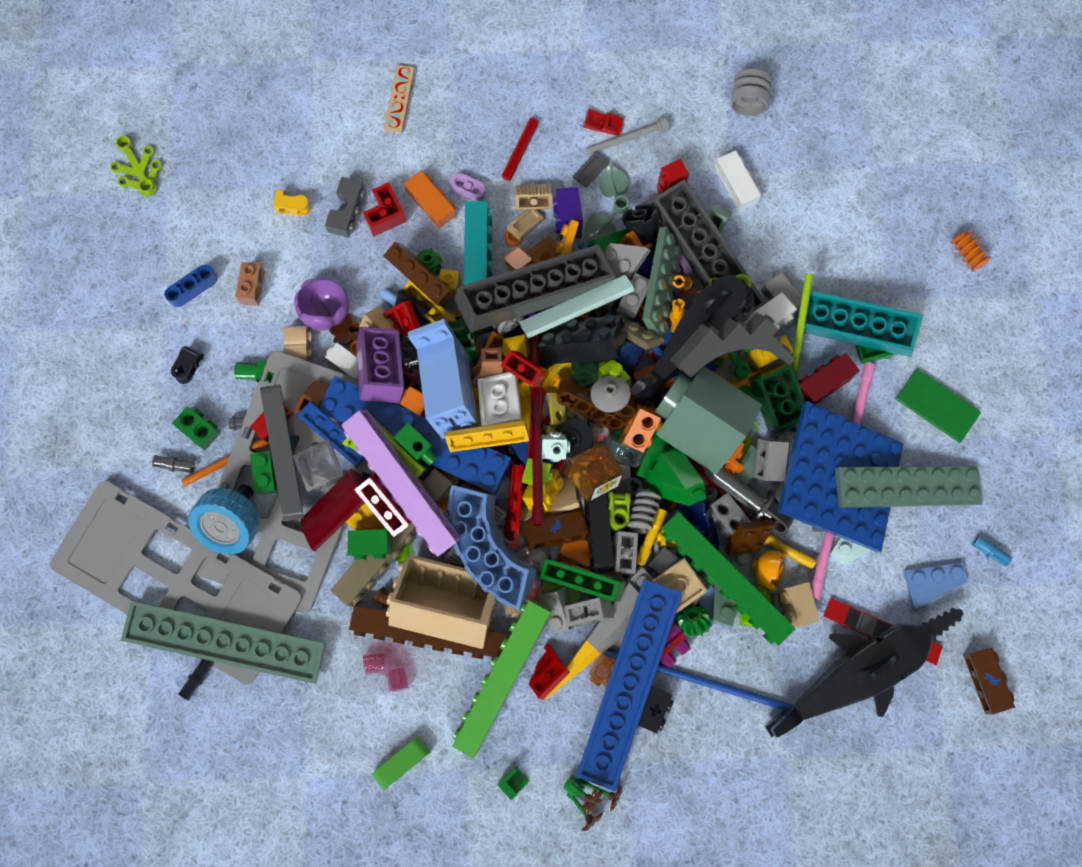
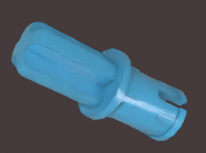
M980 535L972 543V546L985 553L987 558L991 557L1005 567L1012 561V558L998 549L996 544H991Z

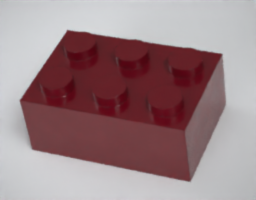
M847 353L839 356V354L835 355L825 366L822 364L810 376L806 375L798 381L805 402L818 404L850 382L860 370Z

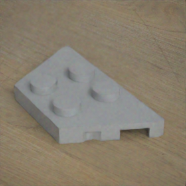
M610 243L603 254L615 274L614 279L626 275L629 281H631L651 250L647 247ZM618 299L604 304V309L611 311Z

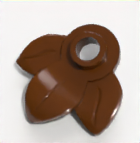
M348 313L340 324L329 330L335 336L333 343L344 345L352 340L357 341L360 324L354 315Z

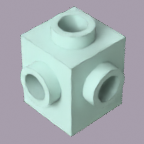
M561 432L542 434V459H549L552 462L566 459V453H570V441H567L565 435H562Z

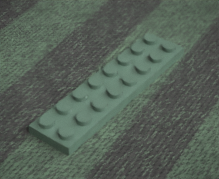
M977 466L838 467L835 469L839 508L982 505Z

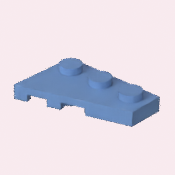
M963 562L904 571L912 610L968 582Z

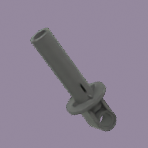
M724 467L716 475L708 469L704 470L706 477L752 511L754 515L750 520L751 522L772 519L775 524L772 532L778 536L787 534L794 518L777 512L779 505L773 501L775 498L774 493H771L764 499Z

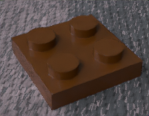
M772 519L740 523L724 549L725 552L730 556L760 551L775 527Z

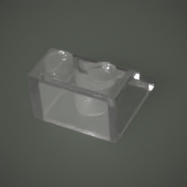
M329 439L293 455L308 492L316 493L333 485L344 476Z

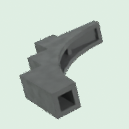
M756 313L746 325L740 320L736 322L729 318L719 331L713 326L708 328L701 324L670 361L681 372L691 378L713 359L728 352L741 349L768 351L789 365L795 359L790 354L791 350L786 345L779 343L780 338L775 334L778 329L773 324L775 321L767 314L763 316Z

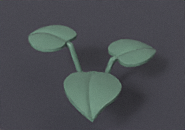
M609 164L602 173L599 188L605 197L615 196L614 210L609 219L603 214H594L587 220L585 225V241L589 243L594 239L616 232L615 225L610 223L616 213L623 214L627 210L633 211L632 207L628 206V198L623 195L629 188V179L624 172L612 164ZM659 219V228L664 227Z

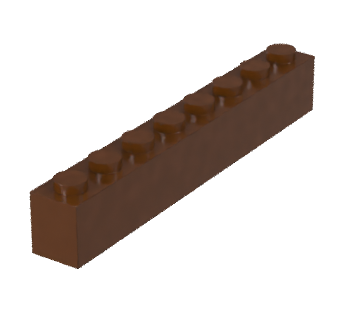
M354 606L349 630L354 631L353 635L365 637L367 633L374 635L373 639L385 641V637L393 638V643L405 644V641L413 642L412 646L424 648L425 645H430L432 650L444 652V648L451 649L452 654L463 656L464 652L472 653V658L483 659L484 656L492 657L491 661H493L495 656H500L503 651L500 649L505 637L508 639L510 637L508 634L488 631L484 648L480 649L389 626V617L386 616V611Z

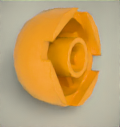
M766 551L760 555L759 559H754L752 570L755 571L754 576L760 586L772 591L777 590L774 585L779 586L785 569L782 559L786 560L787 558L785 553Z

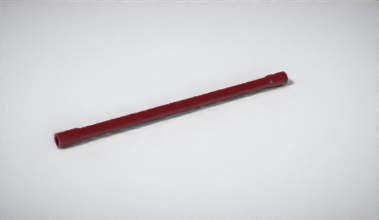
M541 333L530 338V360L536 362L539 366L540 351L538 345ZM531 387L532 525L544 526L541 387Z

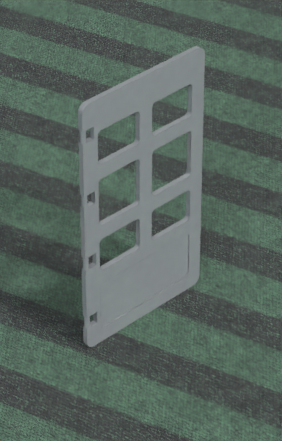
M279 351L272 352L242 423L240 433L232 448L218 488H223L224 484L227 483L230 484L229 489L234 491L243 466H252L250 454L254 452H251L250 448L256 432L252 430L249 439L243 438L247 427L250 428L254 421L264 412L260 387L280 384L284 405L294 413L287 420L289 433L299 436V441L293 454L298 484L327 493L337 482L304 470V466L315 442L329 447L332 446L297 416V413L294 412V409L302 393L315 380L330 386L334 376H337L359 387V379ZM269 372L274 373L271 383L265 382ZM332 419L338 426H340L344 430V428L341 426L342 423ZM366 458L357 467L351 463L349 470L352 469L363 475L362 469L367 461ZM277 495L269 518L264 519L260 517L258 532L262 536L254 557L249 563L299 591L302 595V600L296 611L308 613L312 609L343 525L322 546L314 551L316 558L306 581L270 570L266 565L277 539L313 551L303 532L283 525L279 495ZM220 554L218 559L225 563L230 558L225 554ZM206 558L196 575L224 585L230 575V571L211 559ZM272 583L270 589L277 593L282 588L275 583Z

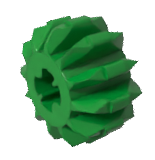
M695 604L691 608L687 606V610H682L681 615L678 616L679 628L687 638L693 636L695 639L698 635L703 637V633H708L710 627H712L711 614L703 605L697 607Z

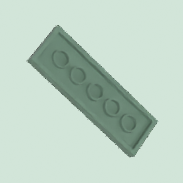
M666 226L659 228L642 318L648 329L661 338V342L665 341V336L668 332L670 307L674 299L673 281L675 282L673 278L679 270L678 261L681 256V248L676 244L673 234L669 232Z

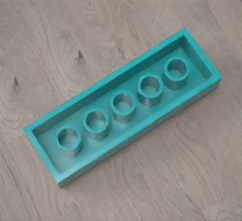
M465 201L464 285L492 277V209L488 208L487 201Z
M811 291L804 333L912 357L923 315Z

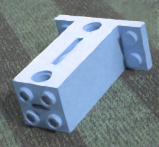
M442 319L409 331L408 338L417 349L425 416L428 422L442 439L445 438L447 431L478 427L479 422L470 370L475 365L446 320Z

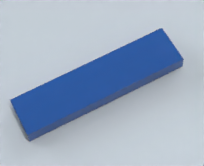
M311 401L297 414L302 421L355 467L365 459L364 456L357 453L354 449L342 444L347 438L344 430Z

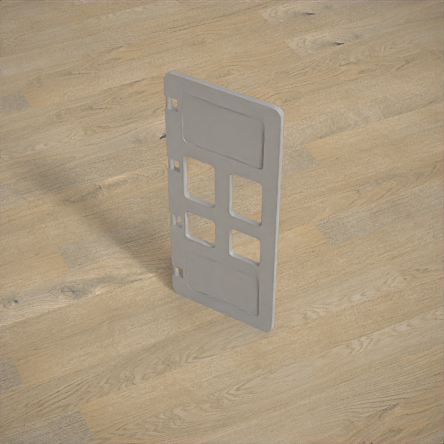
M102 481L98 484L50 562V567L53 571L127 615L130 603L133 600L121 594L120 588L134 567L169 587V591L159 607L175 610L181 598L185 596L207 609L205 617L283 633L302 600V595L299 591L235 554H225L230 557L228 562L218 559L221 553L212 551L202 545L192 534L189 527L108 481ZM120 494L128 498L125 504L117 500ZM170 523L178 527L176 533L167 529ZM158 529L192 549V553L178 574L143 554L144 549ZM206 558L211 559L230 571L228 579L217 596H213L193 584V578ZM272 583L282 587L279 593L270 589ZM205 660L243 684L254 682L259 674V671Z

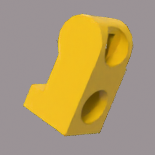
M276 190L273 204L276 213L302 216L310 212L311 206L305 196H286L283 190Z

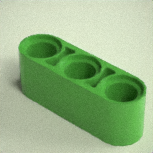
M418 736L371 775L384 791L424 757L429 755L431 751Z

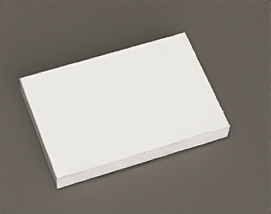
M507 372L477 379L482 426L522 421L518 377Z

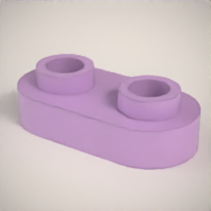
M462 173L454 175L451 179V186L455 192L475 201L484 198L486 191L482 182ZM463 183L464 185L459 187L457 184ZM475 190L480 191L478 194L473 193Z

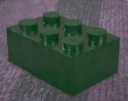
M779 363L748 378L757 401L762 404L760 411L768 430L780 432L798 423L805 399L792 364Z

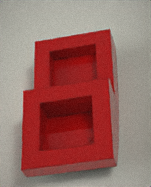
M588 109L583 128L619 136L624 118L609 112L604 115Z

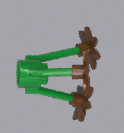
M573 775L568 778L563 787L568 792L567 796L585 816L587 824L581 831L589 830L603 816L602 812L595 817L588 814L590 810L595 811V804L601 803L600 797L602 794L612 801L609 810L611 812L616 807L622 793L621 785L616 793H609L581 778L577 779ZM584 786L593 790L591 795L584 792ZM580 796H582L584 798V801L586 802L583 805H581L580 802L577 800V798Z

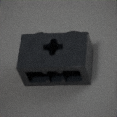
M651 686L638 726L656 734L658 730L662 731L666 722L663 719L666 711L670 712L674 702L671 700L672 695ZM655 704H656V705H657V709L659 710V713H658V714L655 713V714L652 716V715H651V714H652V711L649 710V709H650V706L654 707Z

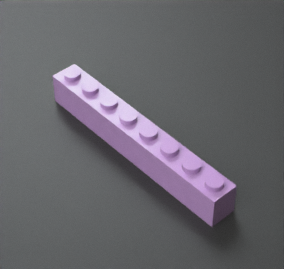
M367 409L359 410L341 425L344 428L346 437L355 443L357 452L366 458L368 467L377 473L382 486L388 488L392 494L393 501L401 506L404 510V516L409 521H412L416 527L417 534L426 540L427 546L433 554H436L438 557L462 539Z

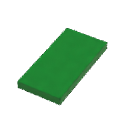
M919 369L914 371L896 397L898 402L958 443L962 442L981 414L979 410Z

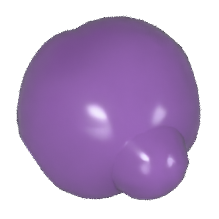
M308 279L302 283L301 289L296 293L294 307L298 318L305 325L315 330L326 331L340 324L346 318L350 302L338 283L329 279L319 281Z

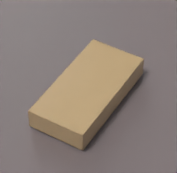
M526 210L507 225L506 230L520 241L535 229L545 217L537 210Z

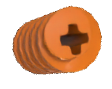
M965 231L955 237L951 243H957L955 246L956 250L962 249L959 255H966L963 261H970L967 267L973 268L971 272H974L988 263L991 256L984 257L987 250L980 251L983 244L976 245L979 238L972 239L971 237L975 233Z

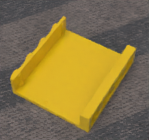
M518 381L522 421L489 426L481 425L478 388H473L479 426L447 431L445 439L450 452L530 441V385L524 381Z

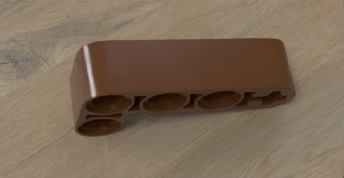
M568 379L561 380L558 383L557 401L559 404L609 430H621L635 415V397L630 394L628 404L622 410L609 413L595 407L591 400V391Z

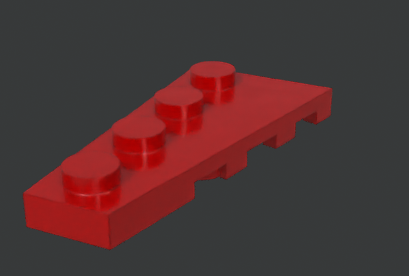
M512 462L506 511L507 521L505 522L503 539L510 548H518L521 499L524 493L522 477L525 470L524 465L520 462Z

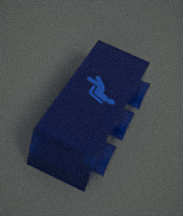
M707 493L705 500L687 506L678 503L679 513L718 551L721 546Z

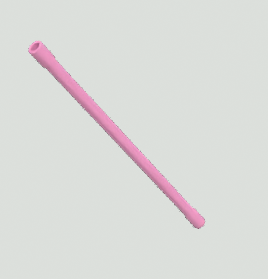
M870 362L864 363L861 383L851 420L860 425L876 366ZM828 532L824 533L814 578L811 582L813 598L816 601H820L824 585L823 580L834 535Z

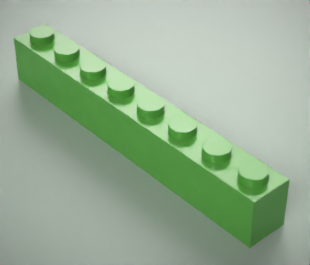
M530 599L528 603L525 602L521 610H519L522 615L519 620L515 619L509 629L512 631L509 639L505 637L500 646V649L503 651L499 657L495 656L490 665L493 670L490 675L486 673L481 682V685L484 686L480 693L476 692L471 701L474 704L471 711L467 709L461 720L465 722L461 729L457 728L452 737L455 740L452 747L473 759L552 612L550 608L533 599Z

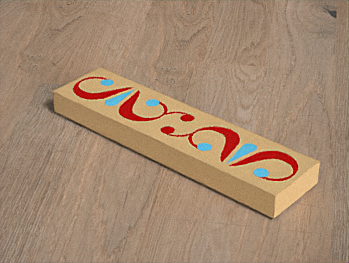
M397 65L384 125L385 131L403 132L415 73L414 67Z

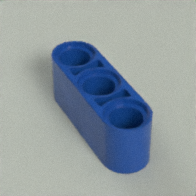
M201 265L165 290L164 296L172 306L181 307L217 282V275L209 265ZM206 274H210L209 277L204 278ZM191 284H195L191 289H188Z

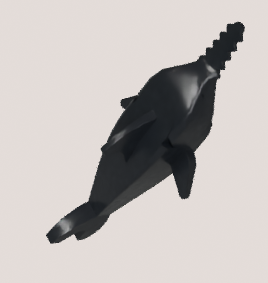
M951 608L949 613L944 611L943 616L937 615L936 620L930 618L928 623L922 622L921 625L897 624L889 626L865 640L856 634H829L828 638L845 650L846 653L835 661L793 706L774 716L764 726L770 737L775 736V738H778L798 726L803 720L858 703L874 697L877 716L883 717L894 695L893 686L922 667L927 661L932 641L936 640L937 635L942 636L943 630L948 631L949 626H955V621L960 622L964 614L963 611Z

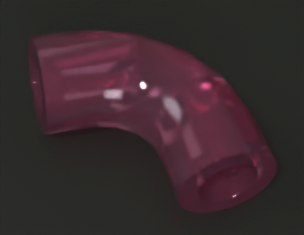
M386 653L363 655L366 675L383 674L387 678L389 692L409 689L405 669L396 658Z

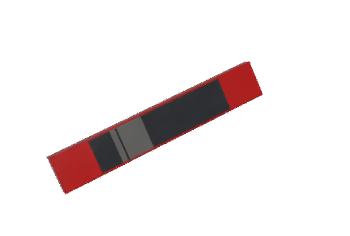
M832 598L829 599L823 617L869 637L889 626H893ZM932 642L926 662L937 665L943 646Z

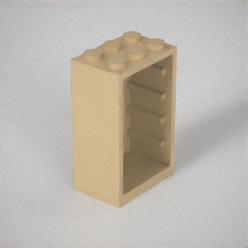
M408 554L405 562L402 561L400 564V576L395 577L393 583L394 592H390L388 595L387 604L389 606L386 612V616L389 617L388 625L483 649L497 604L495 596L485 592L475 579L470 577L465 568Z

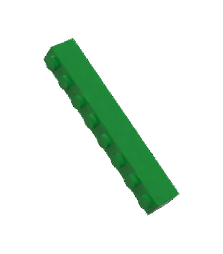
M679 512L661 528L664 531L661 535L669 543L673 540L678 545L676 550L683 557L688 555L692 559L690 564L698 572L702 569L707 574L704 578L712 586L717 584L721 588L719 593L727 601L731 598L736 603L733 607L741 615L746 613L750 617L748 622L756 630L760 627L765 632L763 637L771 645L775 642L779 646L796 629Z

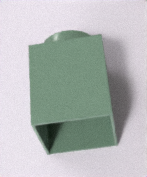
M705 366L696 373L693 379L681 372L654 411L665 419L656 435L716 475L747 437L762 404Z

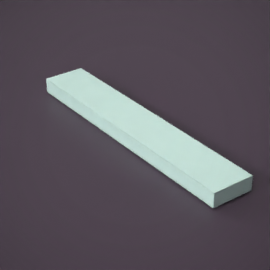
M623 275L520 321L521 328L527 338H531L634 291V287L626 275Z

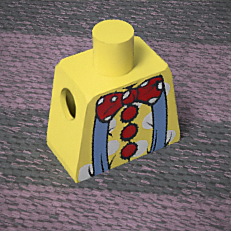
M557 393L544 395L542 434H550V432H556L558 427L566 421L565 406L558 403Z

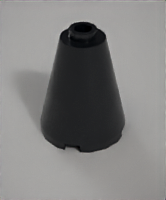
M654 204L637 205L635 210L631 212L627 210L622 215V221L628 232H635L643 246L651 243V251L647 257L652 258L655 254L659 232V210L657 206L655 208Z

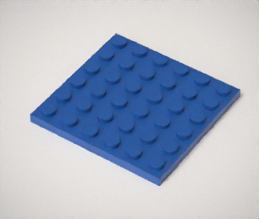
M804 402L777 512L872 551L882 552L891 507L839 508L835 469L838 467H899L904 443L813 403Z

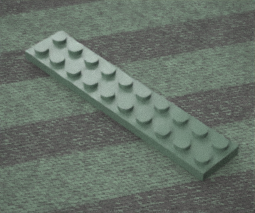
M131 601L120 640L317 684L326 647L324 642L137 601Z

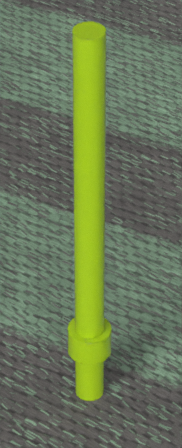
M809 273L805 274L793 348L794 352L792 354L795 360L791 364L796 377L800 371L799 359L813 274Z

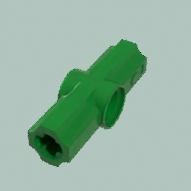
M257 361V363L236 362L234 366L235 378L259 382L267 361ZM268 373L266 381H269L268 383H271L274 373Z

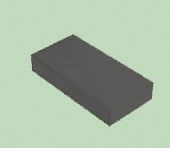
M595 151L573 175V178L587 188L610 164V161Z

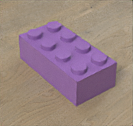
M360 327L356 342L360 400L400 403L404 382L399 330Z

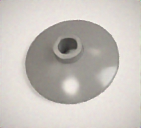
M605 376L593 384L591 400L595 407L601 411L617 412L628 404L630 388L619 377ZM609 389L614 390L612 393L607 392Z

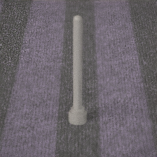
M664 116L659 118L653 125L590 146L586 151L588 154H592L595 151L598 152L655 131H661L662 133L669 131L668 120Z

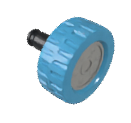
M242 484L237 491L226 488H214L206 491L197 500L188 516V523L192 534L202 545L221 554H237L249 546L260 526L259 513L251 501H249L254 492L252 487Z

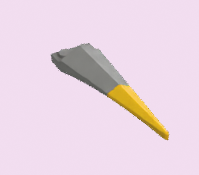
M641 565L636 569V574L630 575L626 579L621 601L611 602L614 618L597 623L567 665L570 673L545 699L552 696L624 636L643 579L650 582L654 579Z

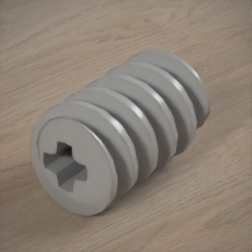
M638 489L639 492L636 493L637 499L634 501L635 507L631 511L633 514L629 517L631 522H628L627 527L635 532L645 534L647 533L646 529H653V526L648 524V522H655V519L650 515H657V511L652 508L659 507L655 500H661V496L647 489Z

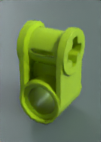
M609 492L607 501L610 529L618 532L624 529L630 519V493H625L624 495ZM614 517L621 518L623 524H618Z

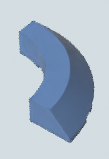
M451 485L448 503L450 523L462 538L454 545V548L465 565V570L485 592L494 595L497 601L511 608L521 610L532 590L537 569L518 560L510 553L501 540L495 522L496 495Z

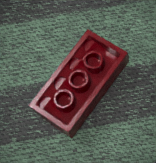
M350 469L304 515V518L300 519L304 536L313 551L322 546L365 504L355 491L364 481L363 475Z

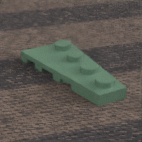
M717 540L715 549L747 579L754 554L743 553L741 555L728 556L724 550L727 544ZM715 584L712 622L732 628L737 614V610L733 607L736 603L731 598L727 601L719 593L721 588Z

